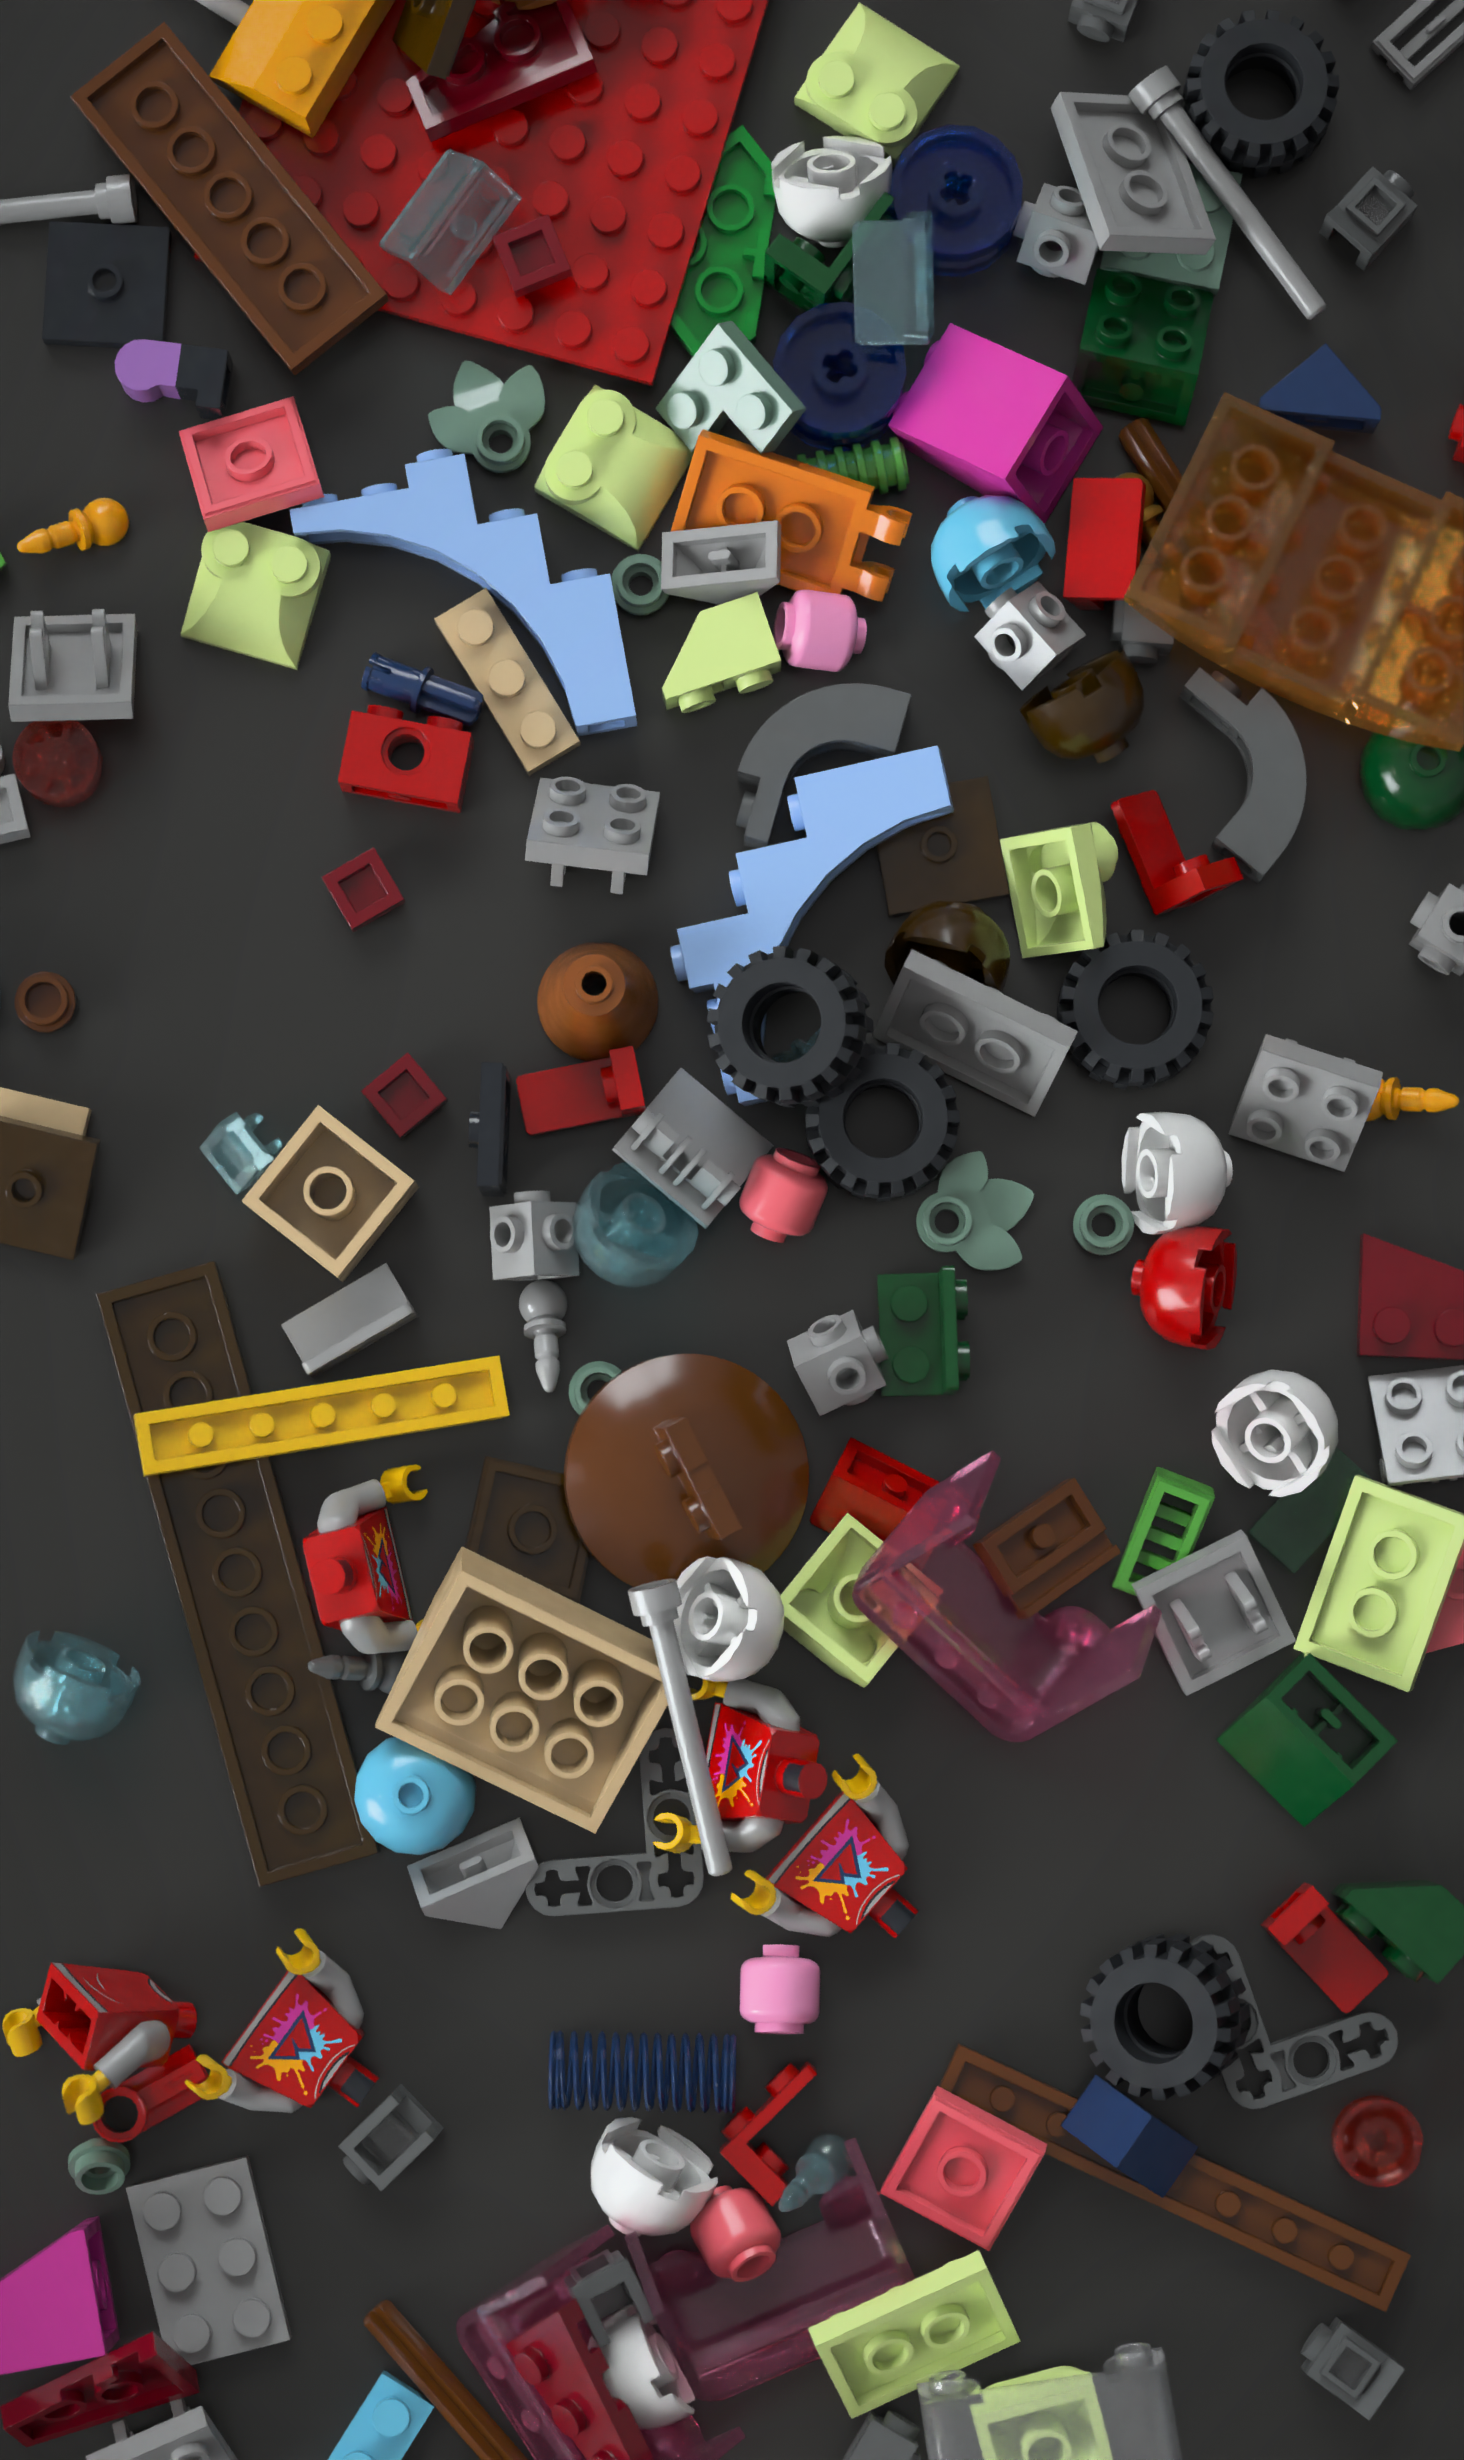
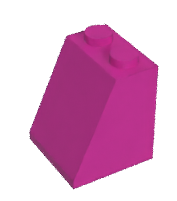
M952 323L949 324L941 339L936 341L928 350L924 360V367L910 390L902 394L898 399L893 411V418L888 424L911 453L984 496H1011L1031 508L1044 525L1103 429L1102 424L1067 375Z
M99 2216L85 2219L0 2279V2375L105 2356L120 2340Z

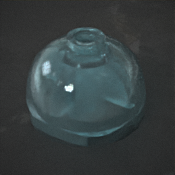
M627 1162L615 1164L610 1171H601L596 1175L581 1194L572 1217L574 1245L583 1262L597 1276L614 1285L629 1288L659 1283L670 1275L692 1253L699 1234L697 1221Z
M40 1631L30 1633L26 1637L16 1661L13 1685L16 1703L27 1719L36 1725V1733L47 1741L65 1745L70 1740L84 1741L105 1736L123 1720L133 1704L141 1685L139 1672L132 1666L127 1676L124 1671L116 1667L120 1655L90 1639L68 1632L55 1631L51 1641H38Z

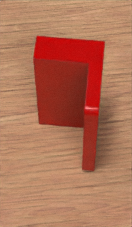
M1073 478L1063 598L1080 610L1104 611L1105 600L1132 601L1137 597L1146 484L1139 478Z
M851 1437L809 1521L814 1526L831 1533L843 1517L849 1513L917 1570L921 1571L960 1492Z

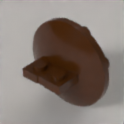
M672 1354L659 1356L640 1362L616 1375L591 1398L583 1409L570 1436L565 1455L564 1491L566 1504L575 1530L594 1559L609 1573L631 1587L663 1579L674 1578L677 1581L681 1573L698 1558L707 1556L731 1558L765 1572L790 1544L803 1517L808 1497L809 1464L807 1450L799 1426L788 1406L777 1392L753 1372L728 1360L710 1355Z

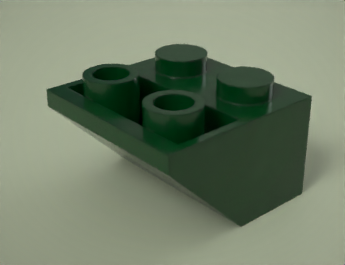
M1301 1653L1215 1739L1302 1827L1308 1825L1351 1789L1398 1742L1310 1653Z
M1427 1880L1338 1884L1331 1892L1342 1903L1335 1913L1362 1937L1365 1936L1369 1940L1375 1934L1388 1945L1381 1955L1406 1978H1411L1416 1983L1424 1977L1439 1984L1464 1956V1905L1442 1885Z

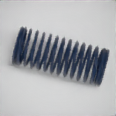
M553 2030L550 2034L549 2108L551 2110L554 2108L559 2110L561 2107L564 2110L569 2108L573 2087L575 2106L580 2111L584 2107L587 2086L589 2106L594 2111L598 2107L601 2085L603 2107L608 2111L612 2107L615 2084L617 2107L621 2112L626 2106L629 2082L631 2107L636 2112L640 2106L643 2081L645 2108L650 2112L654 2106L657 2080L659 2108L664 2112L668 2106L671 2078L673 2109L677 2113L682 2106L685 2077L687 2109L692 2113L696 2105L699 2075L701 2109L706 2113L710 2105L713 2073L715 2110L718 2114L722 2110L725 2114L728 2111L733 2114L735 2112L736 2035L733 2033L730 2036L727 2033L724 2036L720 2078L718 2040L714 2033L710 2035L705 2079L704 2039L698 2033L695 2040L691 2079L689 2035L685 2032L681 2040L677 2080L676 2038L671 2032L668 2035L663 2081L662 2037L657 2032L654 2035L651 2078L649 2081L648 2036L643 2032L640 2035L637 2079L635 2082L634 2036L629 2031L626 2036L623 2081L621 2083L620 2035L615 2031L612 2036L609 2082L607 2083L606 2035L601 2031L598 2036L595 2083H593L592 2034L587 2031L584 2037L581 2084H579L578 2034L574 2030L570 2038L566 2086L564 2033L561 2030L558 2032Z

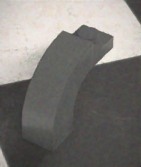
M1199 667L1184 685L1179 697L1232 740L1243 757L1247 771V792L1243 805L1217 835L1211 847L1225 859L1235 857L1240 871L1258 885L1288 846L1300 821L1307 786L1304 753L1290 719L1277 701L1263 687L1246 706L1239 700V697L1242 695L1241 690L1229 678L1218 671H1214L1209 675Z
M837 684L803 694L781 707L769 717L750 741L737 771V781L758 787L757 793L745 791L736 826L746 828L744 845L753 848L769 846L785 789L794 773L810 759L826 752L842 750L853 751L875 758L895 755L908 712L911 694L873 684Z

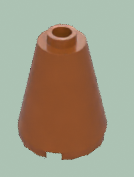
M588 942L566 950L551 963L544 973L539 986L537 1007L542 1027L552 1043L570 1057L584 1061H594L609 1058V1050L633 1046L634 1051L637 1050L652 1032L657 1017L659 999L655 980L648 967L638 956L628 949L613 943ZM601 985L606 987L597 996L585 993L592 986Z

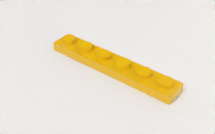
M498 1355L134 1414L143 1476L145 1477L507 1418L510 1414L500 1356Z

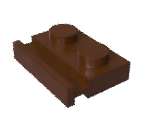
M1075 1477L1062 1481L972 1545L1004 1597L1008 1596L1017 1610L1014 1613L1019 1620L1030 1618L1121 1553L1118 1546L1112 1545L1104 1532L1107 1528Z

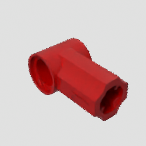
M188 2044L170 2054L167 2062L161 2067H147L123 2081L115 2089L110 2088L102 2092L101 2098L104 2113L100 2119L93 2123L97 2133L110 2142L123 2143L136 2138L146 2130L201 2100L202 2098L185 2084L186 2079L199 2084L206 2081L209 2077L205 2067L196 2061L198 2055L192 2045ZM115 2096H125L131 2099L137 2107V2121L130 2130L125 2132L111 2128L104 2116L108 2101Z

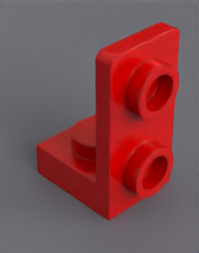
M1155 790L1123 797L1111 804L1119 832L1126 843L1140 877L1142 888L1149 899L1155 915L1193 905L1243 879L1235 857L1210 863L1207 854L1185 861L1160 797Z
M628 1046L609 1050V1058L518 1076L516 1084L527 1134L534 1136L642 1114L646 1107L634 1047Z
M1304 1882L1260 1925L1342 2012L1350 2013L1388 1976V1970L1328 1907L1330 1903L1314 1886Z
M806 2061L799 2069L791 2062L788 2063L765 2086L766 2091L771 2097L755 2113L745 2106L720 2131L727 2139L720 2146V2153L771 2206L790 2189L789 2182L782 2176L789 2169V2166L766 2142L755 2148L749 2141L816 2076L817 2069L809 2061Z

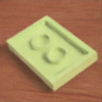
M1355 1475L1293 1649L1303 1653H1310L1312 1656L1408 1693L1411 1692L1464 1548V1513L1367 1477Z
M979 2250L960 2259L952 2260L943 2267L908 2283L893 2287L882 2295L847 2311L836 2313L829 2319L808 2328L813 2343L851 2419L1021 2342Z

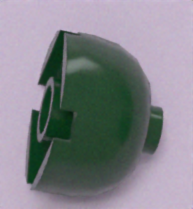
M1414 708L1393 714L1374 729L1360 754L1359 775L1362 782L1361 789L1364 799L1379 818L1400 829L1426 830L1445 826L1464 811V725L1460 720L1441 710Z

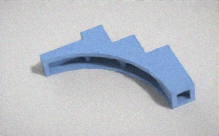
M436 449L417 455V462L405 464L409 488L398 490L397 485L394 483L376 484L362 489L361 497L338 501L336 494H324L322 498L303 503L301 508L289 509L294 536L312 544L351 542L397 548L438 561L478 583L484 589L487 588L493 597L516 615L544 650L565 691L578 737L637 726L635 706L610 573L597 575V570L594 568L578 569L562 574V582L550 584L537 513L525 515L524 509H506L490 514L489 522L478 524L465 454L453 455L450 449Z
M938 745L795 777L798 794L787 796L795 832L806 830L807 837L735 853L739 869L729 871L731 889L736 906L747 905L748 913L677 929L680 944L671 946L670 950L678 982L688 980L689 989L695 993L716 990L718 984L727 987L733 979L727 972L736 963L743 967L751 963L748 955L759 950L770 954L773 953V947H788L800 921L830 882L867 850L910 826L953 813L954 808L942 753ZM716 997L715 999L707 1000V1008L717 1010L720 999ZM767 1012L763 1018L761 1025V1041L763 1047L765 1039ZM711 1024L713 1033H715V1025ZM721 1070L727 1095L737 1093L739 1103L744 1106L767 1102L740 1089L731 1082L733 1078Z

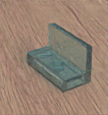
M449 149L443 154L380 240L379 246L388 254L408 261L440 291L452 295L522 197L483 161Z
M907 211L902 220L856 221L852 226L856 343L859 345L929 344L934 334L932 211Z

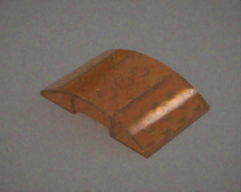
M1224 392L1126 591L1124 601L1149 621L1195 652L1251 683L1263 687L1287 700L1378 734L1434 748L1460 752L1464 744V499L1446 491L1443 499L1440 500L1333 452L1332 449L1335 441Z

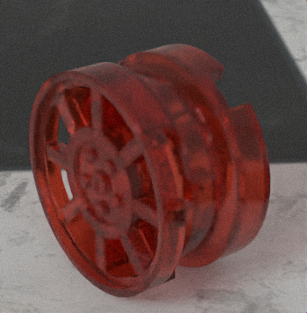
M33 721L17 738L13 750L15 773L26 790L41 803L53 807H69L79 804L92 795L101 781L102 765H104L101 749L91 733L78 721Z
M1380 2095L1362 2096L1348 2103L1337 2115L1331 2132L1333 2153L1341 2167L1359 2182L1374 2187L1392 2186L1410 2176L1420 2162L1423 2142L1420 2125L1414 2115L1395 2100Z

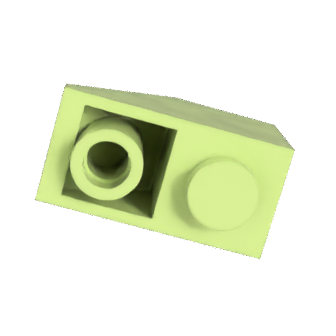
M758 592L699 612L662 687L663 701L667 710L680 706L682 713L693 712L716 702L714 696L716 693L736 686L740 694L748 693L768 686L773 682L772 674L781 671V658Z

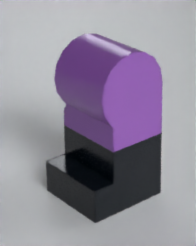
M147 339L133 340L119 350L115 359V373L125 393L132 399L140 402H153L165 396L168 398L196 401V408L203 419L216 420L226 416L233 361L228 350Z

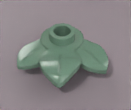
M465 360L462 362L454 381L453 399L455 406L438 408L428 414L433 434L437 441L446 449H450L455 453L474 455L476 461L483 468L491 472H511L519 468L528 458L531 449L529 431L538 423L545 411V394L541 378L532 365H528L515 372L503 384L501 379L488 369ZM497 435H506L511 438L513 444L507 452L496 453L490 448L491 440Z
M983 1152L966 1153L954 1158L942 1170L938 1192L929 1196L918 1210L916 1216L917 1232L921 1240L931 1249L947 1253L956 1251L974 1269L993 1271L1010 1268L1022 1260V1254L1017 1243L1007 1231L1013 1229L1025 1216L1033 1201L1034 1193L1026 1186L1012 1180L988 1179V1166ZM943 1211L953 1213L958 1220L957 1229L948 1234L940 1232L935 1226V1217L938 1213Z

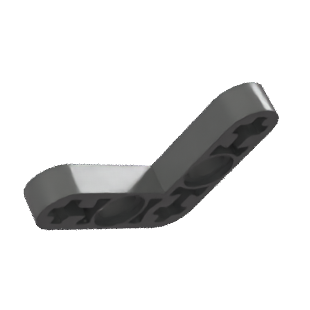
M665 1727L653 1731L639 1756L646 1852L552 1859L541 1862L525 1889L528 1901L536 1911L548 1916H566L672 1908L687 1905L698 1897L703 1888L704 1880L701 1844H693V1853H680L683 1871L693 1872L695 1877L694 1883H688L684 1886L683 1895L672 1896L670 1886L660 1885L658 1881L659 1874L667 1873L669 1870V1853L666 1852L656 1856L653 1842L670 1843L677 1834H665L657 1828L654 1822V1811L657 1805L663 1800L678 1799L688 1808L690 1814L689 1821L692 1825H697L689 1791L667 1789L656 1794H651L650 1781L663 1782V1772L660 1763L650 1762L649 1753L651 1750H656L660 1747V1738L664 1737L672 1738L673 1746L678 1748L674 1728ZM681 1760L675 1762V1781L685 1778ZM618 1865L627 1869L631 1874L633 1888L630 1894L623 1900L611 1901L604 1898L599 1892L597 1878L604 1868ZM576 1867H590L587 1888L593 1902L592 1904L580 1905L578 1903L581 1891L562 1894L560 1904L556 1906L549 1905L547 1895H537L536 1883H542L546 1880L547 1871L557 1870L558 1876L562 1881L580 1880Z
M1214 1934L1200 1935L1190 1942V1944L1195 1945L1204 1940L1214 1946V1952H1226L1229 1961L1234 1965L1226 1973L1231 1981L1242 1978L1246 1991L1238 1995L1239 2003H1249L1250 2022L1245 2043L1236 2048V2050L1243 2049L1258 2039L1261 2050L1248 2051L1253 2066L1258 2071L1267 2070L1269 2072V2079L1261 2083L1263 2093L1253 2097L1248 2089H1237L1236 2081L1244 2077V2069L1238 2056L1230 2066L1221 2071L1220 2075L1225 2089L1230 2097L1242 2107L1259 2109L1381 2067L1389 2062L1396 2053L1398 2035L1394 2025L1382 2014L1370 2010L1355 2012L1270 2042L1243 1964L1234 1945L1222 1936ZM1365 2022H1368L1374 2030H1384L1385 2038L1377 2042V2054L1370 2056L1363 2048L1347 2051L1345 2055L1351 2061V2064L1340 2068L1339 2051L1329 2038L1330 2033L1340 2030V2041L1346 2043L1361 2036L1359 2026ZM1306 2042L1320 2043L1324 2046L1328 2055L1327 2067L1316 2077L1302 2076L1294 2067V2054L1298 2047Z

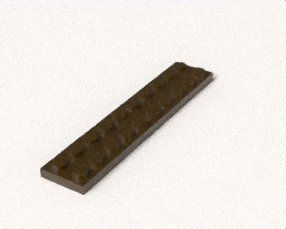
M215 1261L96 1294L137 1445L138 1440L134 1421V1414L253 1395L220 1273ZM271 1457L146 1476L259 1887L379 1853L378 1843L361 1823L354 1801L358 1771L332 1679L317 1675L308 1669V1663L313 1659L325 1656Z

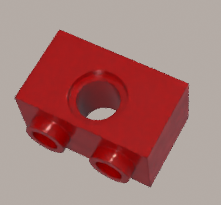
M368 705L367 713L351 711L338 777V783L343 792L461 813L474 748L472 733L462 731V722L439 716H428L426 724L403 720L404 712L381 705ZM411 742L421 746L424 749V758L416 768L401 770L391 763L392 753L399 745Z

